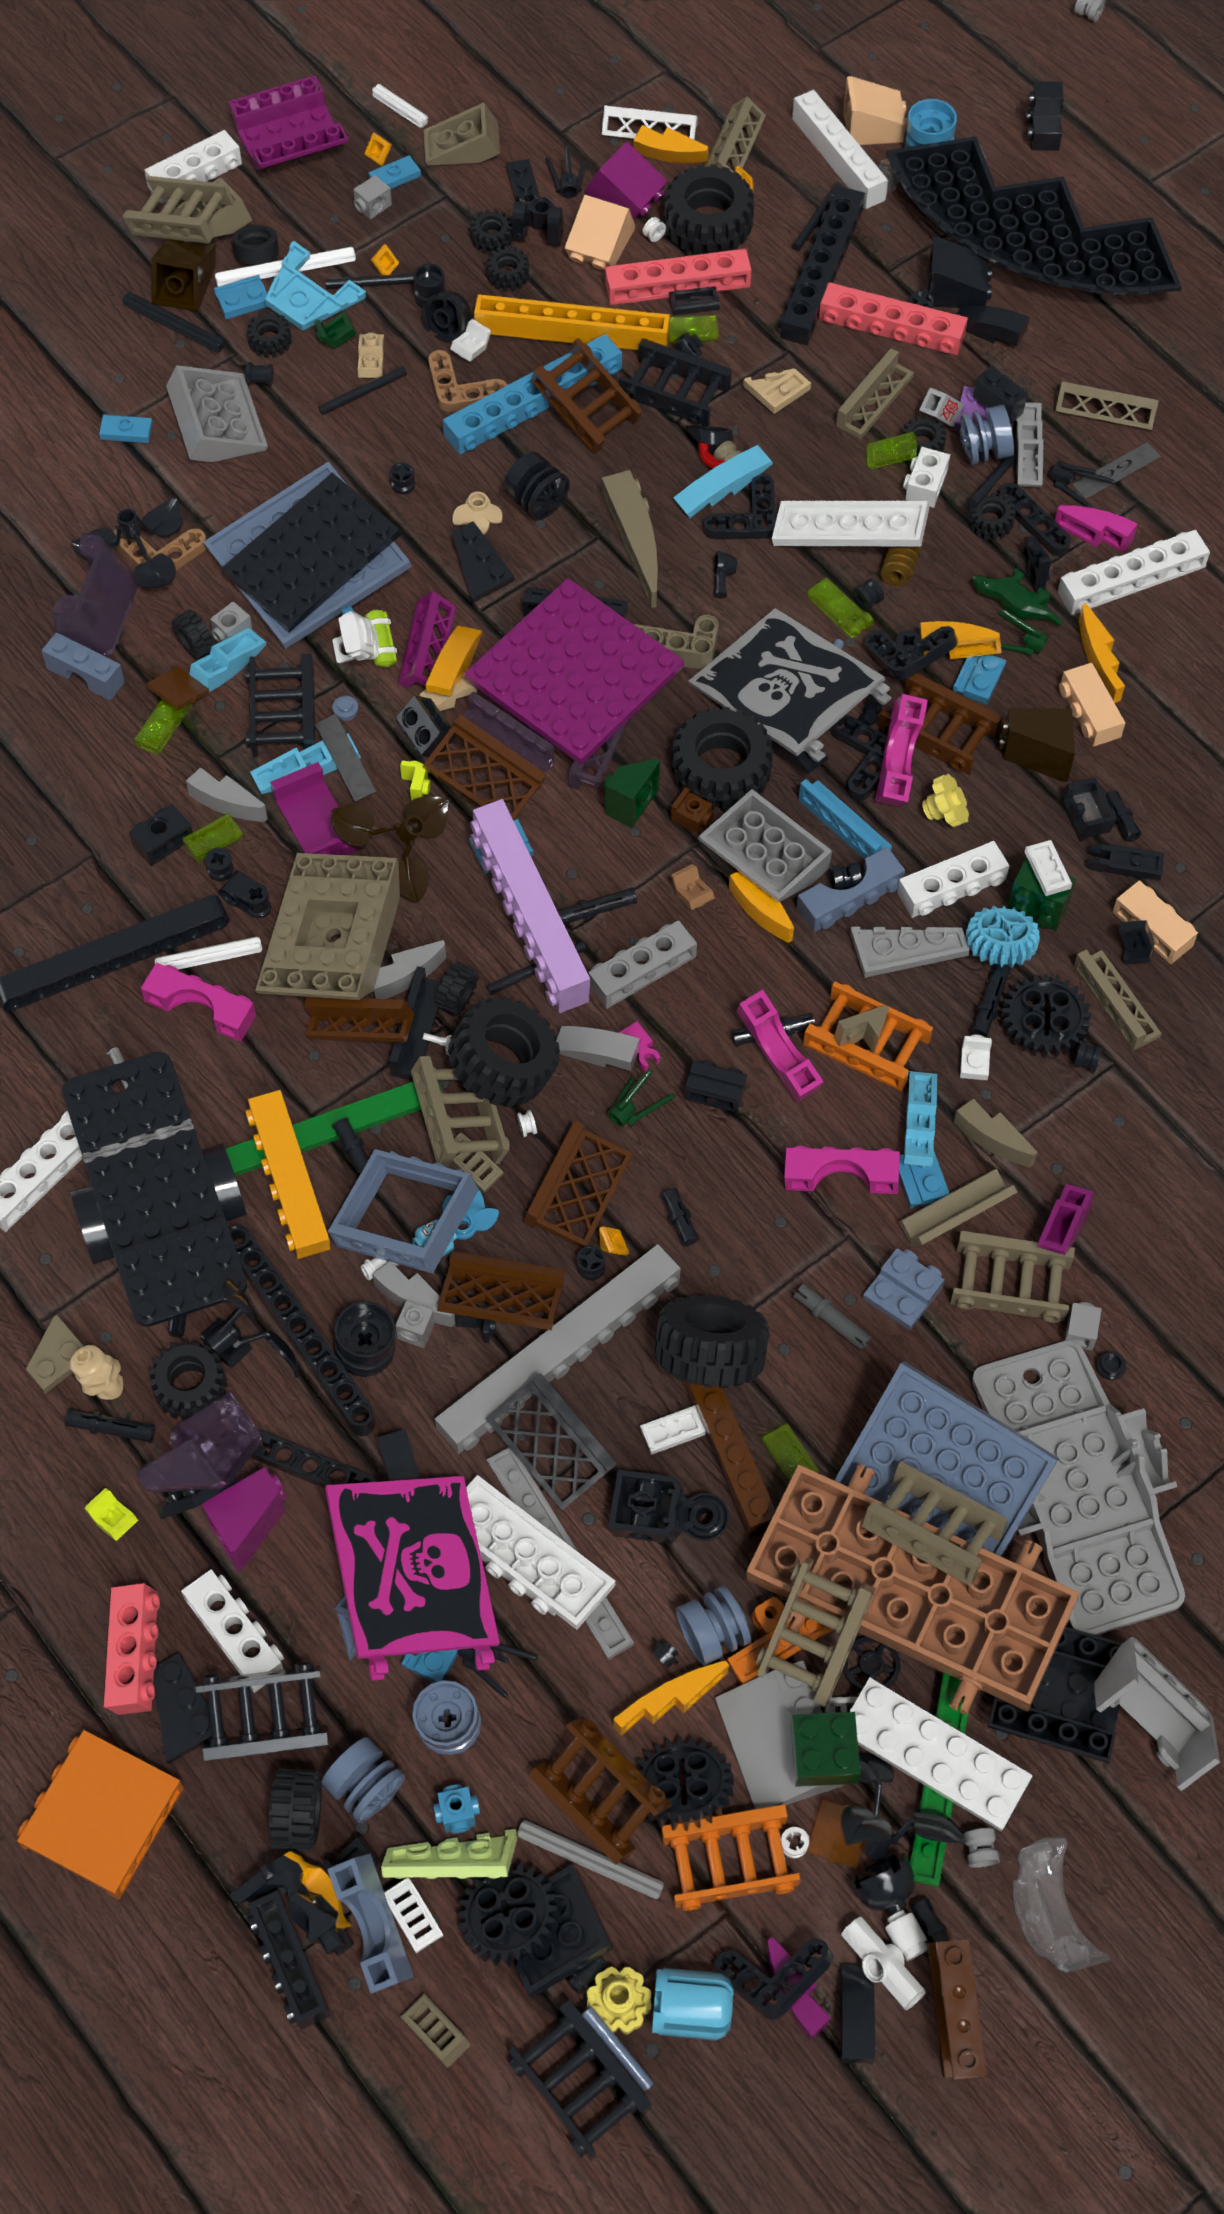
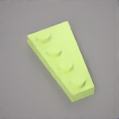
M516 1829L505 1830L506 1836L490 1838V1833L476 1835L477 1840L461 1843L458 1842V1838L445 1839L444 1842L434 1847H431L429 1842L388 1848L381 1866L383 1878L426 1877L434 1879L437 1877H457L464 1879L468 1877H507L517 1842Z

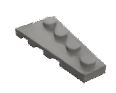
M850 927V935L864 978L969 956L970 950L963 929L959 927H927L926 930H912V927H901V930H885V927H873V930H860V927Z

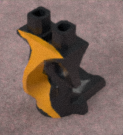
M298 1850L290 1851L275 1861L260 1868L261 1871L230 1894L234 1901L242 1904L246 1901L253 1902L269 1891L286 1887L291 1917L307 1933L306 1939L309 1943L321 1944L328 1955L334 1952L336 1955H341L355 1944L346 1931L352 1924L343 1915L342 1903L337 1899L330 1876L323 1868L305 1862Z

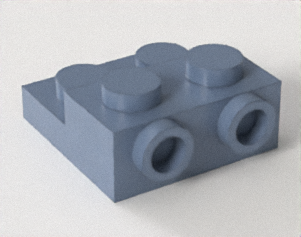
M897 1248L881 1268L878 1277L864 1293L863 1300L910 1331L942 1290L944 1279L941 1278L942 1273L936 1267L928 1265L926 1268L917 1262L918 1257L912 1251L905 1249L902 1252Z

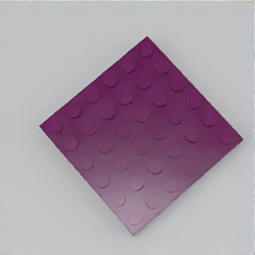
M567 578L464 673L465 680L582 765L684 668V660Z

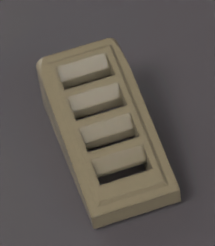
M459 1133L454 1138L457 1142L471 1141L463 1133ZM483 1152L460 1153L450 1164L456 1170L462 1169L465 1173H469L483 1193L504 1174ZM469 1155H472L473 1157L466 1164H464L463 1161ZM479 1162L482 1164L475 1172L471 1171ZM489 1169L491 1172L481 1180L479 1177Z
M425 1994L401 2016L405 2023L447 2068L470 2046L465 2036ZM429 2008L431 2012L417 2025L414 2021ZM438 2018L439 2021L425 2034L423 2031ZM447 2028L448 2031L434 2044L433 2040Z

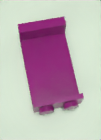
M319 762L270 782L272 796L304 853L349 855L356 849L361 848L344 843L334 831L330 814L332 809L339 808L324 782L323 769Z

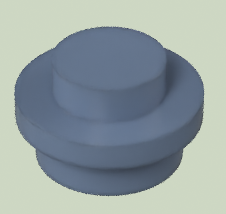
M341 696L332 705L333 713L342 721L352 720L359 709L357 701L350 696Z

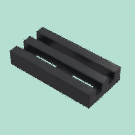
M716 286L669 292L673 316L720 310Z

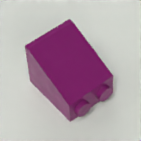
M626 142L598 170L584 193L587 196L629 208L634 220L638 215L643 217L652 207L649 204L652 200L656 203L664 195L665 191L663 188L668 181L638 151Z
M265 1467L202 1504L208 1524L237 1572L245 1567L285 1512L283 1500L286 1499V1496L282 1491L284 1488L275 1473L270 1475Z

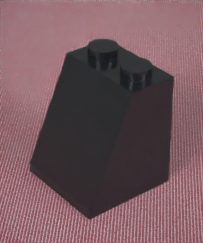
M933 236L928 268V293L934 299L932 307L961 308L962 306L970 305L986 306V300H991L992 285H988V281H991L992 267L988 266V260L974 253L971 249Z

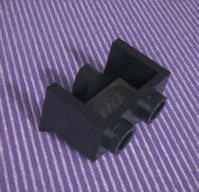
M1097 778L1067 783L1060 802L1079 841L1082 842L1088 837L1111 832L1117 820L1116 813L1110 807L1106 799L1105 790L1100 786Z

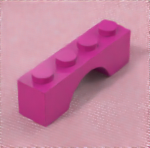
M905 694L900 695L894 700L875 802L901 807L908 802L913 779L911 774L912 754L917 736L923 726L928 700Z
M156 962L141 987L144 1002L168 1012L174 1007L188 1002L207 1006L214 1013L213 1020L216 1032L239 1042L242 1041L256 1017L254 1003L249 998L243 995L236 996L219 985L212 986L195 975L188 976L171 965L164 966Z
M761 990L741 1002L736 1012L795 1102L798 1103L819 1090L823 1080L810 1060L796 1049L787 1036L780 1022L778 1012L765 992Z
M806 1146L786 1148L785 1189L790 1191H814L818 1183L826 1176L837 1172H847L861 1178L867 1185L870 1193L899 1194L900 1151H893L887 1148L873 1151L858 1147L851 1148L850 1150L836 1149L834 1147L813 1149Z

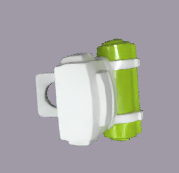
M373 610L363 617L351 611L338 618L342 636L334 638L332 641L338 663L341 664L354 659L358 661L373 659L376 666L388 668L397 662V649L393 644L389 626L391 622L386 612ZM343 643L348 655H343L341 652V645Z

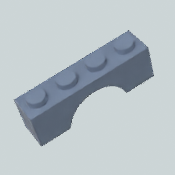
M888 847L865 859L863 868L864 878L858 885L846 890H835L819 883L798 895L796 909L813 932L822 928L827 929L836 920L844 916L849 917L853 915L858 908L866 904L871 905L875 903L880 896L888 892L897 891L899 879L904 877L905 869Z
M371 1854L350 1859L327 1869L337 1899L352 1911L359 1924L364 1946L360 1965L370 1993H375L414 1977Z

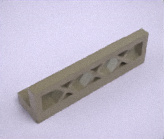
M748 96L732 105L705 167H711L712 164L717 165L718 168H723V166L730 168L726 163L728 160H732L734 171L730 168L732 173L735 172L736 166L743 168L766 116ZM749 111L757 118L755 122H751ZM742 127H746L748 138H744ZM735 143H739L741 154H737Z
M890 348L838 409L836 423L838 428L862 439L911 381L914 372L898 364V351ZM894 372H896L904 378L902 380L891 381L890 376ZM881 389L890 390L888 396L879 397L877 392ZM876 404V411L865 412L864 407L866 405ZM856 420H863L864 425L861 429H858L850 423Z
M1062 381L1056 411L1152 430L1159 400ZM1064 393L1075 394L1080 404L1072 409L1061 407ZM1079 395H1081V396H1086V397H1089V398H1087L1086 400L1082 401L1081 398L1079 397ZM1092 398L1099 399L1104 406L1096 414L1090 413L1084 404ZM1103 400L1112 401V403L1106 406ZM1116 403H1122L1129 413L1121 418H1115L1108 408ZM1082 405L1086 412L1076 409ZM1128 405L1137 407L1131 411ZM1141 407L1151 409L1148 424L1138 422L1133 412ZM1106 410L1109 416L1100 414ZM1131 415L1134 421L1125 420L1124 418Z
M1087 949L1078 953L1074 969L1132 1051L1160 1038L1162 1033L1105 953L1101 950L1090 955ZM1097 961H1100L1104 966L1105 973L1099 968L1096 963ZM1112 984H1116L1118 986V988L1120 989L1119 994L1114 989ZM1127 1005H1131L1133 1007V1009L1135 1010L1134 1015L1129 1010ZM1141 1025L1146 1026L1151 1033L1146 1035Z
M993 1169L901 1219L899 1223L911 1246L923 1245L1016 1194L1017 1190L1014 1185L1005 1186L998 1170Z

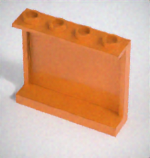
M83 1730L80 1737L76 1736L70 1743L68 1748L69 1755L65 1762L55 1768L51 1777L53 1782L47 1792L43 1791L37 1798L34 1806L36 1810L31 1819H26L18 1831L19 1839L17 1842L23 1849L34 1851L101 1887L110 1896L120 1900L184 1787L181 1781Z

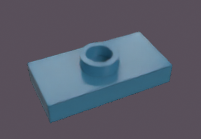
M409 155L368 172L369 179L376 175L392 189L420 177L421 170Z
M103 415L99 433L100 440L149 443L153 426L152 418Z

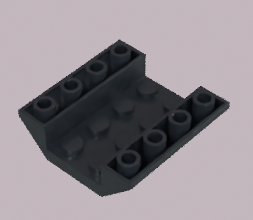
M1065 1627L1029 1711L1027 1712L993 1696L987 1727L1109 1764L1116 1736L1114 1730L1120 1704L1114 1708L1109 1706L1100 1713L1096 1709L1094 1682L1123 1643Z

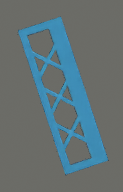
M805 779L800 783L799 802L864 860L886 847L892 851L890 843L819 780L812 784Z

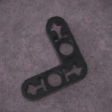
M764 473L752 478V513H714L706 516L703 522L705 536L710 539H766L772 537L776 524L773 478ZM760 484H764L765 493H760ZM764 502L769 504L770 507L768 509H760L757 507V504ZM766 518L767 528H762V519ZM735 523H743L746 527L738 530L733 525ZM712 525H717V528H712Z
M944 626L905 651L885 632L880 630L869 633L865 637L864 643L869 654L894 678L904 680L954 649L958 644V638L952 627ZM929 650L927 654L918 656L921 652ZM895 652L894 655L884 658L887 654Z
M846 714L830 727V733L835 739L867 755L850 777L847 787L849 797L856 801H863L870 796L878 785L884 757L882 750L885 751L887 736ZM843 724L846 725V727L838 729V726L841 727ZM867 735L871 738V741L862 743L858 741L857 737ZM876 765L880 771L878 773H869L866 767ZM863 779H865L864 788L856 790L855 787H859Z
M809 1940L771 1979L766 1977L734 1950L721 1953L715 1960L714 1966L717 1973H722L729 1978L734 1992L762 2016L769 2020H775L782 2017L825 1973L833 1962V1954L824 1940ZM817 1953L818 1955L822 1954L820 1958H812L813 1954ZM729 1964L736 1966L739 1971L737 1976L731 1969H726ZM803 1964H805L807 1968L810 1967V1969L807 1971ZM792 1974H802L800 1982L795 1985L787 1984V1980ZM748 1980H759L756 1988L750 1991L744 1990V1985ZM781 1987H783V1989L785 1990L786 1994H784L783 1991H782V1990L780 1991L779 1989H780ZM769 2000H777V2003L775 2005H772L770 2003L767 2004Z

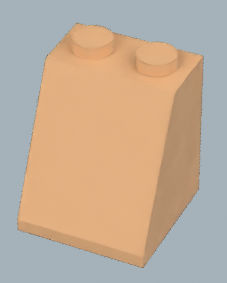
M852 76L847 77L843 113L846 130L859 145L904 142L908 118L904 116L906 115V102L902 101L900 91Z
M584 195L565 246L569 258L576 263H583V261L591 263L598 270H605V267L616 265L635 229V223L629 208Z

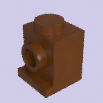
M686 787L671 808V821L696 834H699L704 826L708 827L714 817L712 804L690 793V789Z

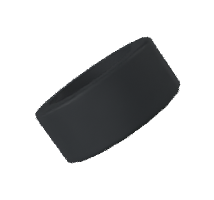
M249 225L240 228L232 236L234 256L244 264L256 265L267 263L276 258L279 253L277 233L268 226Z

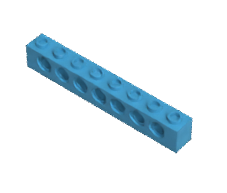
M606 334L587 343L595 358L610 375H614L622 369V352ZM570 352L543 367L546 371H551L573 354ZM579 362L557 378L556 382L562 389H568L589 372ZM533 372L443 419L444 437L459 455L468 450H473L481 443L495 438L498 434L512 429L517 424L528 418H533L538 413L552 407L530 381ZM596 380L589 386L595 385L597 383Z

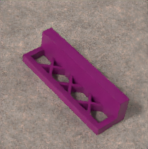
M434 591L417 600L398 684L405 688L416 682L426 687L428 678L423 675L424 667L427 666L431 673L442 648L450 636L456 606ZM438 605L447 610L446 616L443 619L438 611ZM434 625L438 626L441 633L440 639H437L433 631ZM429 646H433L437 655L435 660L431 658L428 651Z

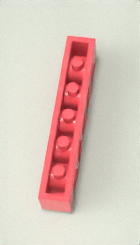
M740 249L605 267V286L610 305L669 298V292L712 286H716L717 291L747 288L751 286L752 270L747 250Z
M830 282L821 301L819 320L954 355L959 353L968 321L967 317Z

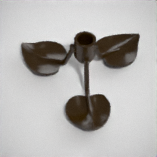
M436 796L413 799L405 807L404 816L406 819L401 824L395 823L392 826L372 830L374 817L370 810L363 805L352 803L332 809L330 815L334 831L344 843L353 847H364L367 845L370 835L397 830L398 837L408 843L403 854V860H398L400 896L414 903L419 902L423 898L429 880L427 867L421 859L412 858L408 860V856L412 846L415 845V839L419 836L433 839L443 833L447 823L449 799Z

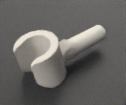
M427 1033L423 1034L422 1039L438 1043L439 1045H445L446 1054L449 1055L448 1045L452 1035L444 1038Z

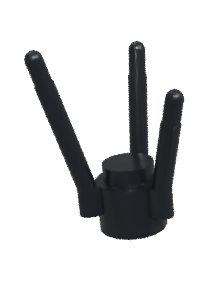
M566 145V173L562 174L560 181L549 157L546 158V162L555 182L556 192L561 193L563 197L572 198L577 196L579 192H582V181L587 162L586 160L582 161L577 178L571 172L570 146Z
M1057 461L1051 474V479L1056 481V488L1062 489L1080 504L1092 508V505L1067 487L1066 484H1072L1076 475L1110 484L1115 482L1114 479L1097 475L1095 469L1071 465L1063 461Z
M502 1644L490 1646L491 1649L530 1660H537V1655ZM459 1649L458 1656L465 1659L463 1666L473 1670L490 1687L506 1698L508 1693L483 1670L477 1671L475 1649ZM493 1651L494 1659L503 1663L509 1662V1658Z

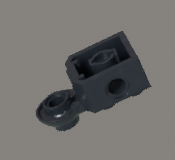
M618 1470L608 1525L613 1536L673 1544L682 1532H686L690 1537L699 1541H711L719 1537L726 1530L729 1523V1509L719 1496L711 1493H699L688 1499L677 1477ZM703 1514H713V1519L710 1523H699V1519Z

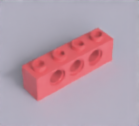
M144 1583L111 1588L104 1708L118 1715L152 1711V1700L155 1697L153 1676L157 1665L155 1640L158 1638L156 1622L160 1599L158 1591Z

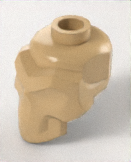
M95 1345L83 1346L72 1355L69 1362L70 1370L81 1384L84 1393L90 1396L97 1395L98 1398L106 1400L116 1399L121 1395L123 1391V1378L119 1374L121 1366L117 1359L105 1355Z

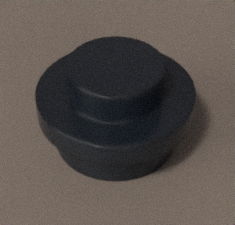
M1106 1352L1099 1357L1097 1370L1103 1378L1117 1380L1124 1375L1126 1362L1119 1353Z
M658 1640L654 1643L656 1646L651 1652L667 1668L673 1663L676 1665L679 1662L675 1658L679 1652L667 1640L662 1644Z

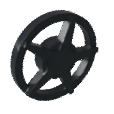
M867 1636L855 1640L850 1653L854 1649L860 1658L858 1667L849 1671L847 1658L843 1668L847 1680L856 1689L862 1691L865 1685L857 1682L852 1676L863 1674L876 1681V1677L882 1672L893 1674L892 1678L883 1684V1686L890 1688L897 1680L900 1672V1658L897 1651ZM870 1642L881 1645L876 1652L870 1651L866 1653L858 1647L863 1643ZM884 1648H887L892 1654L895 1668L884 1665V1660L881 1656Z

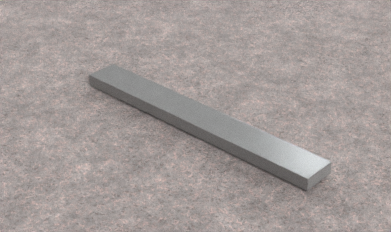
M508 1447L488 1458L487 1464L509 1500L577 1551L529 1471ZM605 1597L584 1622L607 1660H610L634 1646V1642Z

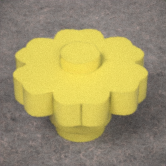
M949 774L935 778L932 785L935 793L929 795L922 803L923 810L928 819L940 820L945 818L946 822L952 827L968 822L967 801L962 789L957 786L956 780Z
M609 1967L604 1972L596 1975V1986L588 1989L587 2008L592 2006L613 2033L619 2028L622 2033L630 2034L634 2029L642 2026V2015H646L651 2011V1990L642 1987L643 1976L630 1967L622 1969L620 1973L616 1968Z

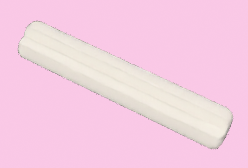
M381 84L373 87V97L418 127L423 128L427 125V115Z

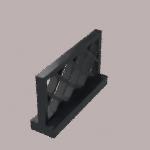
M541 1373L486 1418L487 1422L561 1511L617 1464ZM531 1390L538 1398V1410H520L521 1397ZM515 1402H517V1410L508 1409ZM541 1403L549 1412H541ZM503 1412L516 1413L515 1431L503 1430L495 1419ZM519 1414L537 1415L536 1432L518 1431ZM540 1415L554 1417L557 1421L556 1434L539 1433ZM560 1426L568 1435H560ZM506 1433L514 1434V1443L506 1435ZM518 1435L535 1436L534 1453H524L517 1448ZM539 1436L556 1438L555 1455L537 1454ZM559 1438L572 1439L576 1444L575 1457L558 1456ZM579 1449L587 1458L579 1457ZM525 1456L533 1457V1466ZM537 1457L554 1459L553 1476L540 1475L536 1471ZM558 1459L575 1461L574 1478L556 1477ZM578 1461L591 1462L599 1472L591 1479H578ZM544 1479L552 1480V1489ZM556 1480L573 1482L572 1495L564 1502L555 1493ZM577 1482L585 1483L578 1490H576Z

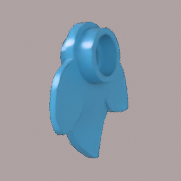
M479 1190L460 1225H467L468 1228L465 1230L457 1229L455 1232L459 1240L469 1239L477 1231L490 1229L498 1219L499 1210L485 1208L484 1199ZM448 1195L444 1200L443 1212L452 1198L451 1195Z

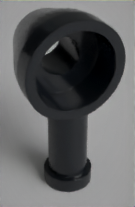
M720 551L715 553L713 576L716 577L714 596L722 599L727 597L726 576L736 573L737 558Z

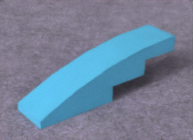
M757 445L715 467L673 498L687 516L691 518L708 503L713 507L730 492L734 495L752 481V478L761 474L773 463Z
M347 733V736H348V738H349V740H350V742H351V744H352L354 750L356 751V753H357V755H358V757H359V759H360L361 756H360V754H359L357 748L355 747V745H354V743H353L351 737H350L349 734ZM322 740L301 752L296 747L250 773L260 792L265 794L272 792L271 781L319 762L323 769V775L338 768Z
M909 1072L904 1164L932 1167L937 1108V1074Z

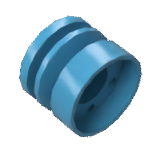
M926 99L914 104L908 112L905 147L954 140L957 114L954 108L938 99Z

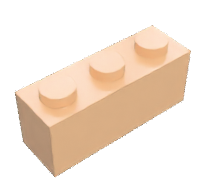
M1089 663L1064 671L1061 683L1059 684V690L1062 697L1067 698L1070 708H1072L1073 717L1078 718L1084 737L1089 738L1093 747L1121 738L1125 721L1093 664Z
M1140 880L1116 900L1113 913L1123 922L1147 920L1155 942L1154 950L1170 965L1193 947L1198 934L1194 926L1190 922L1184 921L1171 905L1165 904L1156 896L1152 888L1145 886Z

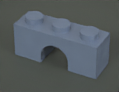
M57 632L41 650L48 670L66 679L75 672L86 681L90 691L110 701L125 683L121 664Z

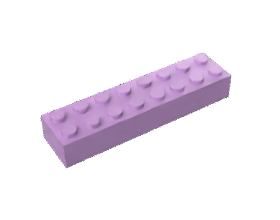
M501 799L474 809L473 821L470 822L473 834L470 835L475 849L480 848L483 854L481 856L482 864L485 870H490L494 877L491 879L496 893L501 892L504 898L502 901L504 910L508 916L512 915L515 921L513 928L517 937H522L526 944L524 945V951L528 960H533L537 966L534 969L539 983L544 982L547 988L545 993L550 1006L555 1005L560 1014L588 1003L590 977L504 800Z

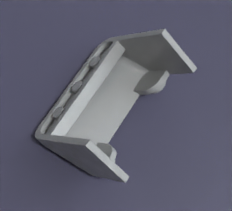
M1130 1637L1121 1644L1094 1682L1096 1709L1101 1713L1109 1706L1114 1708L1120 1704L1157 1740L1159 1749L1157 1755L1165 1766H1172L1175 1769L1177 1787L1183 1791L1220 1763L1213 1717L1206 1706L1136 1638Z

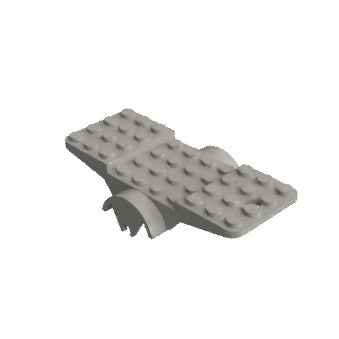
M1074 1341L1059 1342L977 1368L972 1382L983 1411L1059 1458L1015 1534L1022 1536L1035 1532L1044 1553L1043 1561L1051 1580L1080 1592L1068 1621L1070 1628L1097 1636L1179 1609L1184 1602L1185 1591L1160 1524L1157 1498L1155 1496L1157 1493L1178 1486L1176 1481L1173 1482L1168 1479L1167 1449H1162L1160 1433L1147 1429L1145 1409L1121 1415L1109 1403L1083 1348ZM1027 1370H1032L1035 1374L1039 1375L1040 1380L1035 1384H1030L1024 1380L1023 1374Z

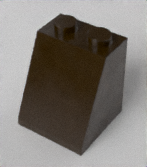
M167 239L152 257V303L198 312L215 269L216 244Z
M1009 708L1007 718L1002 719V733H999L998 748L1003 749L1004 760L1056 780L1068 782L1075 756L1072 708Z

